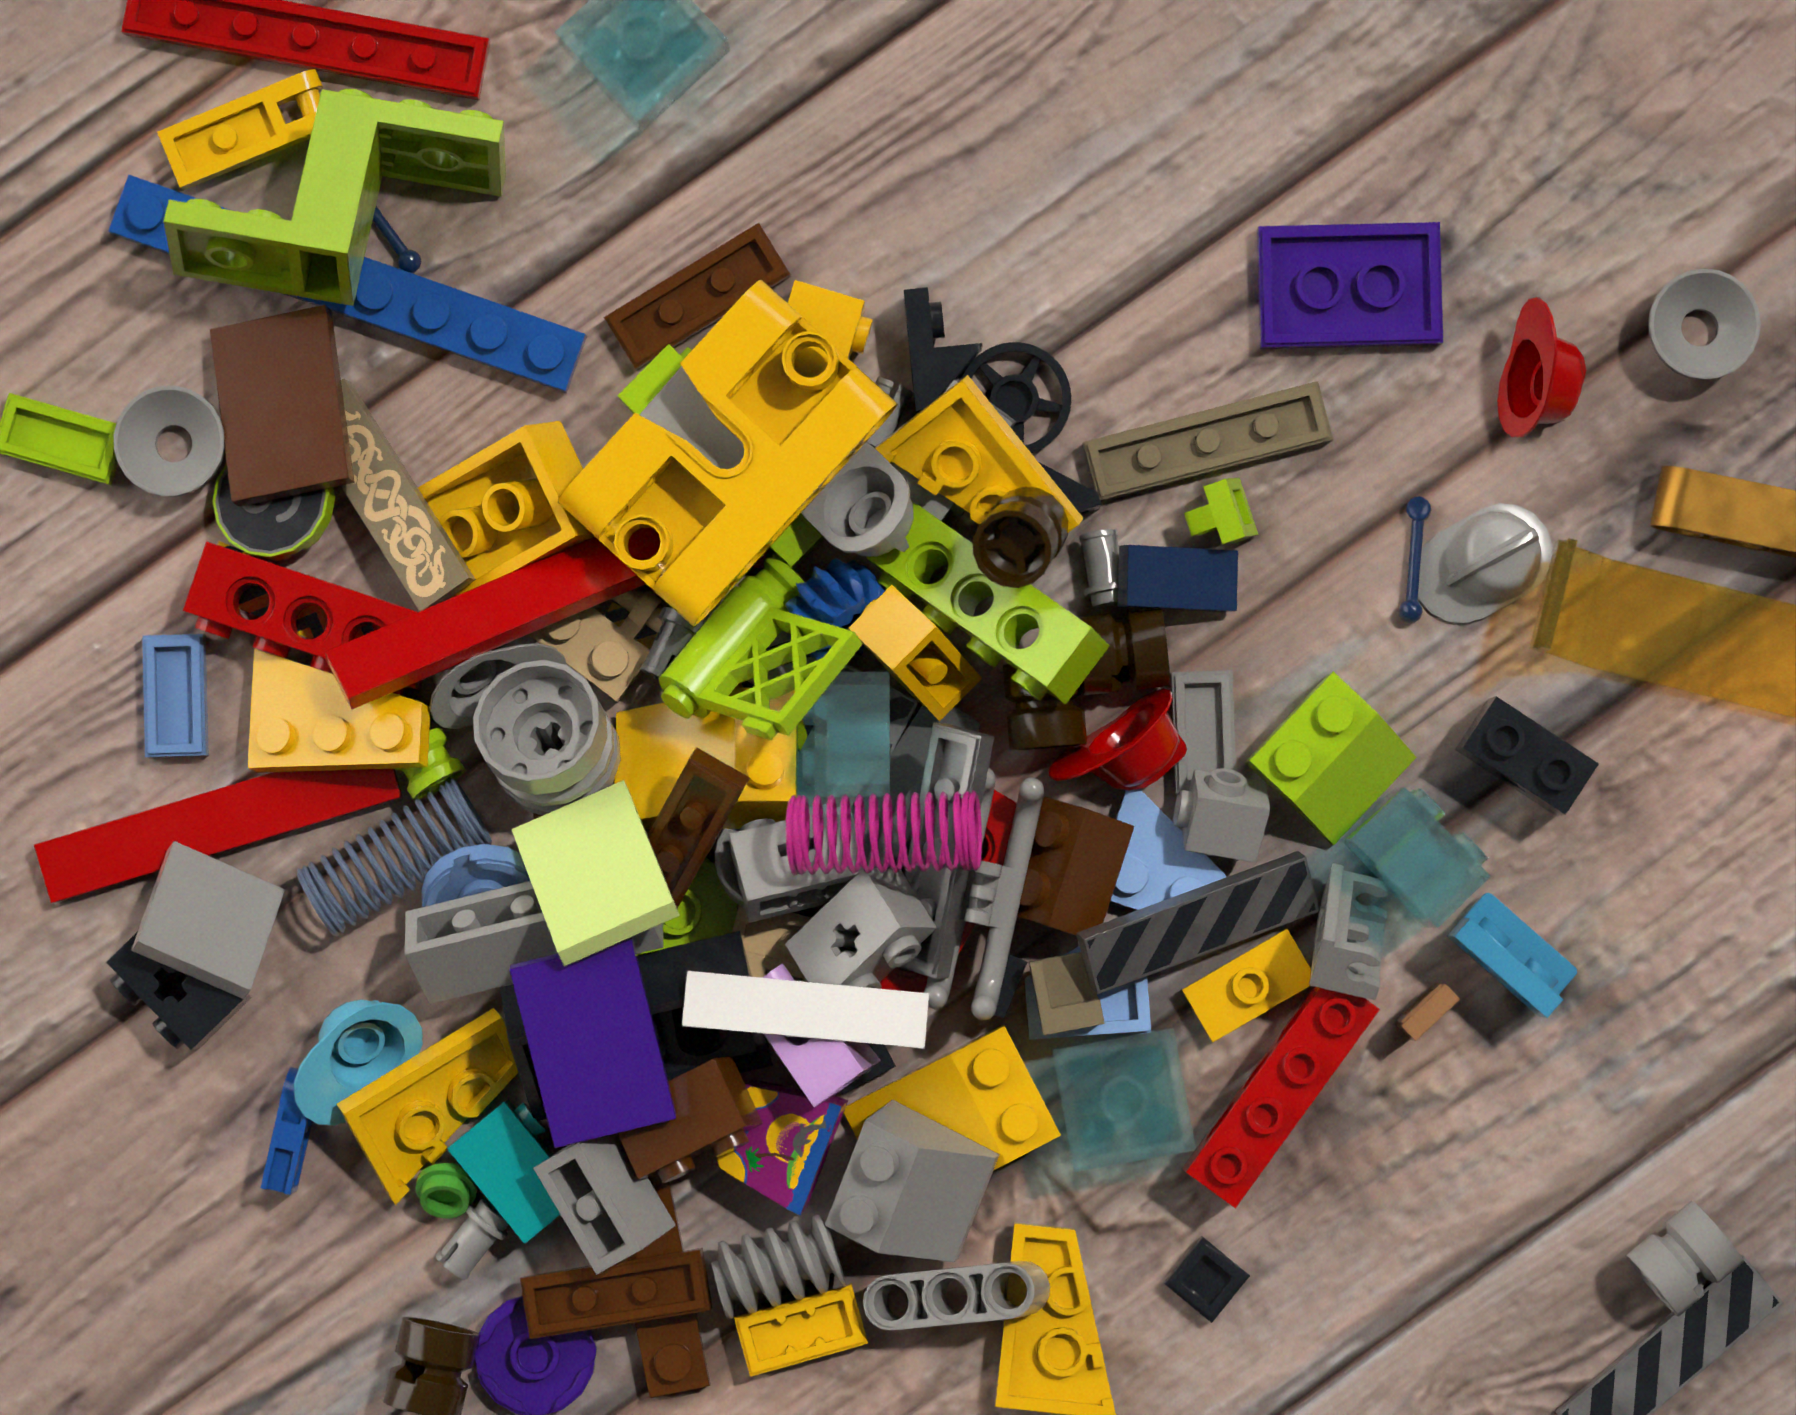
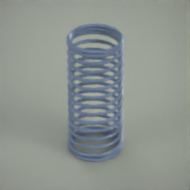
M450 778V782L445 781L444 785L439 784L438 789L454 815L467 844L453 827L432 792H427V797L439 816L455 850L474 846L473 841L477 845L492 844V839L483 821L455 779ZM415 799V804L430 828L442 855L445 856L453 852L454 850L431 819L421 800ZM404 806L403 811L415 829L433 866L441 856L419 826L409 807ZM392 813L391 818L407 843L420 873L403 852L386 822L380 820L379 824L393 846L409 881L391 859L373 827L368 826L367 831L383 856L397 888L384 873L361 834L356 833L355 837L375 870L385 895L364 868L350 842L344 841V847L361 873L374 903L354 878L337 848L332 849V854L348 878L362 910L342 885L325 855L320 856L325 870L346 904L350 917L334 898L313 862H309L308 866L303 865L302 869L298 868L297 877L313 908L331 934L339 936V932L344 933V920L348 924L356 926V913L360 917L368 919L369 910L367 905L371 910L379 912L381 907L379 898L383 903L391 905L393 899L391 892L395 896L403 898V885L407 889L415 891V878L421 883L424 882L426 870L428 871L432 866L415 845L396 813Z

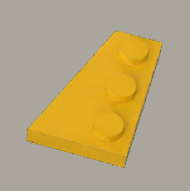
M968 375L875 447L889 463H895L919 479L917 484L935 496L940 493L969 512L971 519L979 525L1000 498L1008 491L1020 487L1040 488L1052 494L1065 510L1068 518V533L1083 520L1082 515Z
M254 649L248 751L249 769L260 773L428 767L429 706L422 702L390 693L351 710L334 674Z
M492 1008L337 1103L349 1128L395 1206L409 1192L410 1188L407 1186V1183L428 1161L434 1164L448 1148L445 1142L466 1119L477 1118L517 1075L518 1070L508 1042L506 1024L499 1013Z
M1014 1222L1010 1262L1029 1261L1040 1266L1048 1277L1050 1293L1045 1306L1037 1313L1018 1318L1004 1319L995 1407L1065 1415H1116L1075 1229ZM1012 1273L1008 1276L1006 1297L1012 1304L1020 1306L1026 1298L1027 1287L1021 1276Z

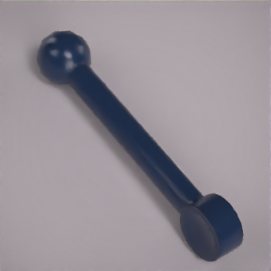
M376 206L373 222L398 255L399 268L410 273L417 271L421 266L420 255L414 250H408Z
M1420 496L1412 498L1406 507L1407 513L1412 519L1406 600L1399 607V616L1407 623L1417 622L1423 613L1422 606L1418 602L1424 521L1431 514V505L1428 500Z

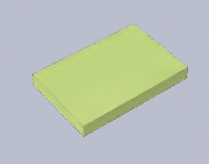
M624 780L511 829L556 950L564 966L680 916Z

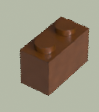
M1044 796L1017 916L1076 936L1077 932L1102 924L1135 826L1083 807Z
M733 1057L714 1058L668 1081L676 1111V1119L619 1132L618 1136L638 1179L659 1175L662 1183H667L696 1169L692 1158L710 1149L713 1150L716 1157H719L749 1143L750 1141L745 1132L763 1124Z

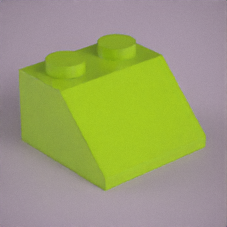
M1333 671L1325 676L1244 763L1334 846L1417 757L1385 720Z

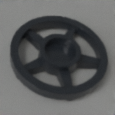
M1008 342L995 345L983 351L970 363L962 379L967 375L972 379L979 368L983 371L994 386L990 396L991 403L1016 421L1012 429L1023 444L1024 422L1029 420L1036 411L1060 413L1057 422L1044 437L1034 443L1025 445L1031 453L1047 447L1059 436L1069 418L1071 388L1066 373L1053 356L1031 344ZM1009 352H1021L1034 356L1021 375L1013 374L1002 377L986 363V361L997 355ZM1041 360L1052 369L1060 383L1062 405L1039 398L1037 388L1032 381Z

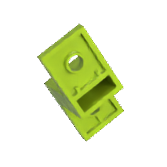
M322 89L292 220H284L278 214L262 209H253L247 213L222 209L216 203L205 199H190L187 202L168 200L163 222L173 275L354 306L382 176L502 197L506 178L504 121L493 119L490 115L477 110H463L460 113L433 109L429 104L414 99H405L398 103L375 99L369 94L356 89H343L339 92Z

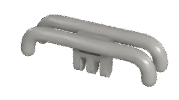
M988 768L981 806L982 844L995 788L996 777L990 768ZM1029 777L1022 781L1019 787L1003 866L981 861L980 867L976 871L973 869L969 871L949 978L941 979L928 976L924 993H929L928 1007L931 1009L942 1008L947 1002L965 922L968 921L990 926L971 1010L973 1015L980 1020L991 1018L996 1011L1043 800L1044 787L1037 778Z

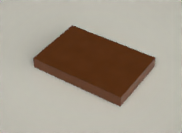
M320 305L210 329L232 502L241 507L355 483L332 311L326 305Z

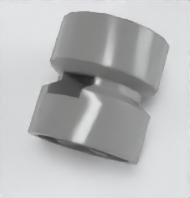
M1690 1201L1666 1221L1667 1234L1660 1237L1651 1234L1626 1255L1628 1261L1641 1278L1677 1317L1704 1296L1702 1285L1708 1280L1719 1283L1744 1262L1730 1240L1694 1201Z

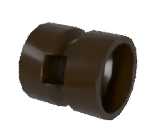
M1020 487L1008 491L996 502L990 513L986 515L973 537V555L978 568L989 580L1003 587L1020 588L1033 584L1045 574L1068 537V518L1063 506L1052 494L1040 488Z
M1162 609L1128 612L1123 622H1116L1110 614L1078 617L1092 627L1110 645L1082 682L1084 696L1118 692L1123 682H1129L1135 690L1170 686L1167 638Z
M1009 664L1003 665L1005 698L1016 703V710L1007 716L1009 751L1087 744L1085 710L1074 705L1073 701L1083 693V683L1066 705L1048 692L1040 701L1011 679L1017 671Z
M403 1317L395 1352L402 1358V1363L392 1367L390 1370L383 1402L389 1406L421 1415H462L468 1384L461 1378V1374L463 1371L473 1367L480 1334L473 1330L444 1322L416 1317Z

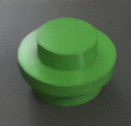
M440 1163L428 1166L419 1173L416 1181V1193L422 1208L427 1213L438 1218L450 1219L459 1217L467 1211L468 1206L476 1198L477 1185L459 1165Z

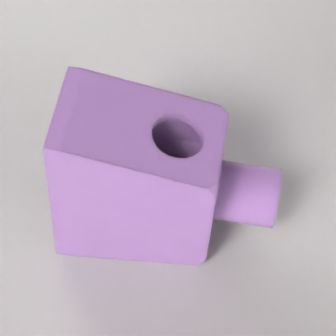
M783 964L762 977L795 981ZM764 1034L814 1107L835 1096L881 1061L868 1043Z

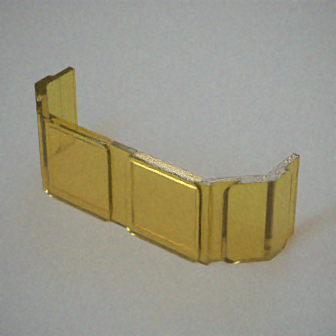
M1568 538L1555 541L1529 649L1592 669L1796 719L1795 604L1612 560L1577 547L1578 540Z

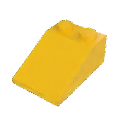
M561 421L524 425L418 487L476 579L452 597L595 537L558 503V499L566 487L583 470Z
M734 688L729 696L736 695L750 688ZM795 690L770 700V709L779 712L795 693ZM659 703L616 712V732L619 736L621 761L614 778V784L625 781L644 828L651 829L688 759L697 747L750 777L722 829H740L743 825L758 819H772L775 822L786 820L789 798L792 795L798 796V725L789 736L777 733L772 740H768L747 733L741 725L743 721L711 711L704 718L692 715L687 719L674 713L665 703Z
M1003 1024L846 1105L844 1115L858 1140L865 1120L887 1103L895 1100L1000 1154L994 1170L1061 1136Z

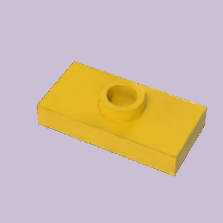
M1286 928L1181 990L1211 1042H1215L1309 987L1311 968Z
M852 1283L846 1284V1287L839 1286L829 1289L822 1294L818 1292L807 1295L801 1300L793 1299L782 1302L776 1307L768 1306L761 1308L751 1314L747 1312L734 1316L750 1377L868 1344Z

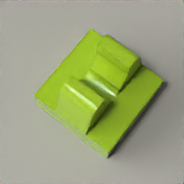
M1240 477L1227 478L1203 486L1209 504L1184 513L1191 536L1203 535L1218 530L1222 544H1229L1259 535Z

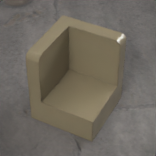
M1081 952L1029 961L1043 1035L1105 1024L1101 1002L1098 999L1097 993L1090 988Z

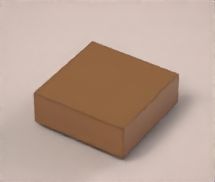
M1434 983L1396 1019L1397 1023L1395 1025L1410 1040L1417 1041L1460 998L1445 983Z

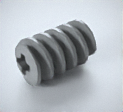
M819 1214L812 1216L810 1235H805L796 1221L789 1222L788 1237L785 1242L781 1241L773 1228L765 1229L764 1247L760 1249L749 1234L742 1235L741 1249L738 1255L732 1252L725 1241L718 1242L717 1261L712 1262L718 1293L728 1320L734 1318L736 1299L741 1301L750 1314L758 1311L759 1293L763 1292L773 1307L781 1304L783 1286H787L796 1300L803 1299L805 1297L807 1279L812 1281L821 1294L829 1290V1278L832 1272L842 1285L846 1287L831 1230L825 1226V1222Z

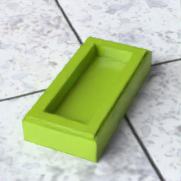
M9 393L0 421V454L112 486L118 465L114 451L116 423Z

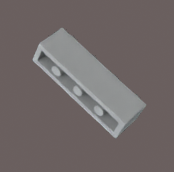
M531 881L406 911L405 957L429 1004L511 985L513 982L509 970L510 965L558 954ZM663 923L632 936L636 954L663 948Z

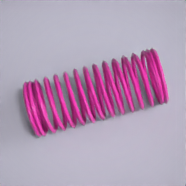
M943 791L939 797L941 835L939 863H937L934 850V799L932 793L928 792L926 794L925 825L927 853L925 864H923L920 851V799L916 792L912 794L911 826L913 854L911 864H909L906 852L905 795L901 792L897 797L899 855L897 865H895L892 852L891 795L886 793L883 797L885 856L883 865H881L878 853V799L872 793L869 798V830L872 848L869 866H867L864 854L865 807L863 796L858 794L855 798V831L858 851L856 863L853 866L850 854L851 806L849 796L844 794L841 799V832L844 850L841 867L836 855V799L832 794L827 799V833L830 855L828 865L825 867L822 856L823 804L821 797L816 795L813 800V834L816 851L813 868L809 860L810 816L808 799L805 795H798L797 797L792 795L789 798L786 812V847L789 868L794 875L798 873L803 875L806 869L811 875H814L819 867L824 874H829L833 867L838 874H842L848 866L849 870L855 874L861 866L866 873H870L874 866H876L880 873H884L888 865H890L891 869L897 873L902 865H904L908 872H912L917 864L922 872H926L930 864H932L933 868L939 872L944 864H946L950 871H954L958 863H960L964 871H970L971 869L976 871L980 867L982 854V821L978 794L975 791L971 793L966 791L961 799V794L958 791L954 793L955 852L953 863H951L948 848L947 794Z

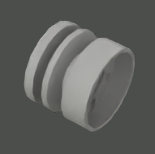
M548 660L519 663L497 675L480 696L473 715L474 741L508 797L528 812L545 815L612 785L621 761L619 736L587 679L570 666Z

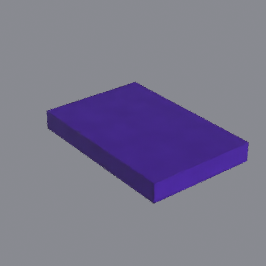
M1440 222L1258 226L1260 349L1443 344Z
M632 937L567 966H564L559 954L510 965L509 970L555 1148L676 1119V1111Z

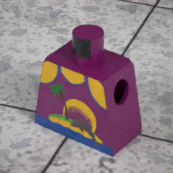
M751 1080L745 1086L763 1124L745 1132L750 1142L734 1151L717 1157L715 1165L789 1211L801 1215L809 1206L848 1100L833 1096L814 1107L802 1089Z

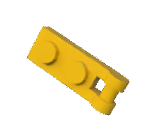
M312 69L298 73L158 131V136L179 187L183 191L293 145L310 140L320 98L319 91L323 88L317 71ZM296 100L303 117L286 124L279 106Z

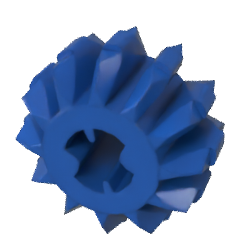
M834 558L825 570L814 566L812 577L806 583H796L799 594L790 599L785 606L790 613L849 630V627L861 616L864 608L871 601L879 598L886 590L884 586L877 582L876 576L866 566L858 564L855 560L844 563ZM863 644L856 652L860 656L863 654ZM829 645L809 655L819 660L826 655L832 646Z

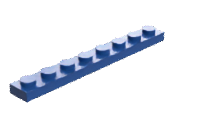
M128 174L108 232L169 254L163 222L168 200L187 202L190 199L198 198ZM364 257L354 306L284 294L315 306L326 305L335 313L564 393L568 392L587 338L586 334L367 257Z

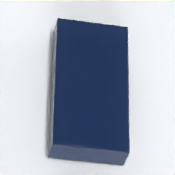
M1145 545L1119 546L1118 607L1213 612L1237 611L1238 551Z

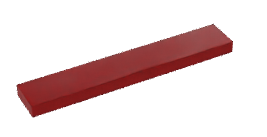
M127 0L121 30L124 35L305 69H315L321 72L480 101L491 43L490 39L285 0Z
M641 528L635 531L628 543L629 554L632 558L644 561L655 556L661 542L658 532L652 528ZM593 537L325 652L332 673L351 710L458 665L471 657L486 653L646 583L596 537Z
M394 768L272 772L34 844V848L50 902L56 903L160 871L166 852L173 841L211 856L402 798L403 795Z

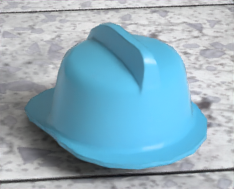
M361 999L346 1002L333 1009L324 1019L318 1034L319 1042L308 1053L298 1068L294 1081L295 1102L303 1116L316 1124L335 1126L345 1123L346 1120L340 1112L337 1103L419 1054L423 1045L422 1027L414 1013L398 1004Z

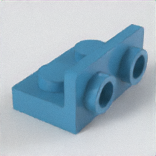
M1484 893L1447 935L1449 939L1538 1017L1548 1018L1564 1000L1559 994L1577 974V969L1491 893Z

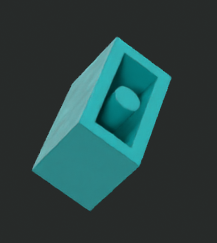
M508 1099L447 1149L525 1244L560 1215V1212L533 1169L554 1154L540 1138L547 1130L541 1121L533 1119L529 1106L523 1102L515 1108Z

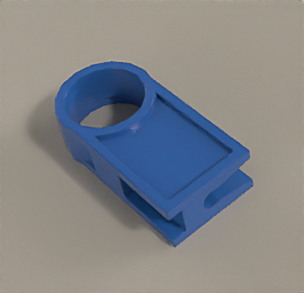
M290 1067L282 1089L260 1187L261 1189H270L288 1195L298 1190L313 1121L303 1116L295 1102L294 1081L298 1068Z

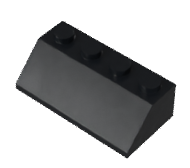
M740 931L637 955L668 1081L714 1058L733 1057L739 1073L773 1066L768 1041L763 1033L682 1026L687 971L752 977ZM514 985L500 987L508 1042L533 1119L535 1118L537 1121L547 1119Z

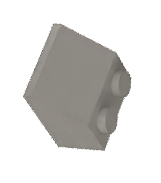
M892 1100L865 1120L825 1226L877 1253L955 1262L959 1258L1000 1154Z

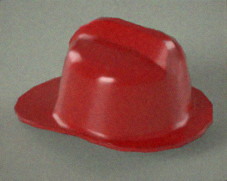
M1540 297L1528 299L1521 308L1510 355L1499 382L1497 397L1498 416L1503 430L1513 438L1525 437L1535 429L1537 424L1559 423L1569 417L1578 403L1587 371L1584 356L1576 345L1557 337L1553 315L1547 303Z
M1163 688L1147 694L1127 708L1115 720L1089 734L1086 745L1069 747L1055 759L1049 768V777L1056 781L1069 780L1091 771L1113 788L1128 791L1146 788L1158 781L1187 752L1185 742L1178 734L1175 725L1167 714L1173 700L1172 692Z

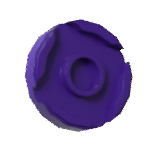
M523 1295L508 1299L487 1317L479 1332L480 1336L475 1354V1363L480 1383L496 1403L516 1414L544 1415L563 1410L582 1395L594 1373L597 1346L592 1329L530 1339Z

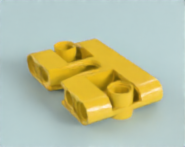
M759 280L751 286L680 363L717 420L743 443L744 456L741 462L734 468H718L685 439L634 413L573 479L558 499V503L693 627L699 624L883 425L898 405L897 402L838 350L829 338L816 330L763 280ZM818 347L828 355L826 369L816 377L808 378L801 376L794 368L796 356L804 348ZM652 528L658 532L661 542L658 552L648 560H635L629 554L628 549L631 535L638 529Z

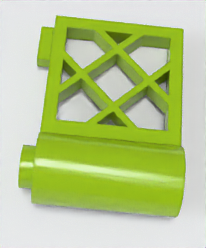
M735 586L659 677V684L664 691L661 694V699L668 708L683 718L688 719L692 715L704 718L711 711L743 721L741 725L747 733L768 740H772L777 733L789 736L862 646V642L853 631L773 608L752 591ZM781 631L791 633L790 642L766 652V649ZM829 645L832 646L823 658L807 664L806 655ZM793 661V671L768 681L767 671ZM754 677V687L729 696L739 683ZM795 690V693L779 712L770 709V700Z

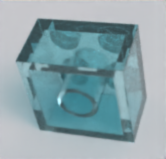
M589 0L555 31L560 46L640 132H643L730 52L726 36L692 0Z
M840 672L803 718L804 725H815V748H803V785L815 786V796L819 795L821 799H828L831 794L835 799H842L844 794H847L849 799H855L858 794H861L863 799H869L872 793L877 796V799H883L886 793L890 794V673Z
M1405 787L1393 789L1341 841L1379 880L1388 886V890L1424 927L1438 928L1491 877L1481 866L1488 858L1463 832L1460 835L1455 833L1452 836L1438 822L1445 813L1422 789L1419 788L1416 791L1413 789L1409 792Z
M1164 1027L1151 1031L1136 1032L1050 1048L1071 1166L1074 1172L1196 1150L1174 1028Z

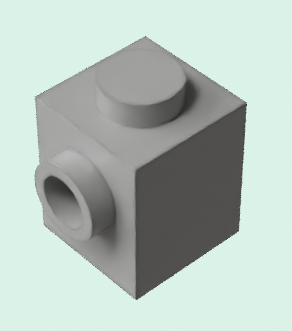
M1220 768L1212 772L1194 769L1189 791L1179 790L1173 816L1174 826L1182 828L1185 851L1256 863L1270 812L1266 782L1245 778L1242 774L1230 769Z

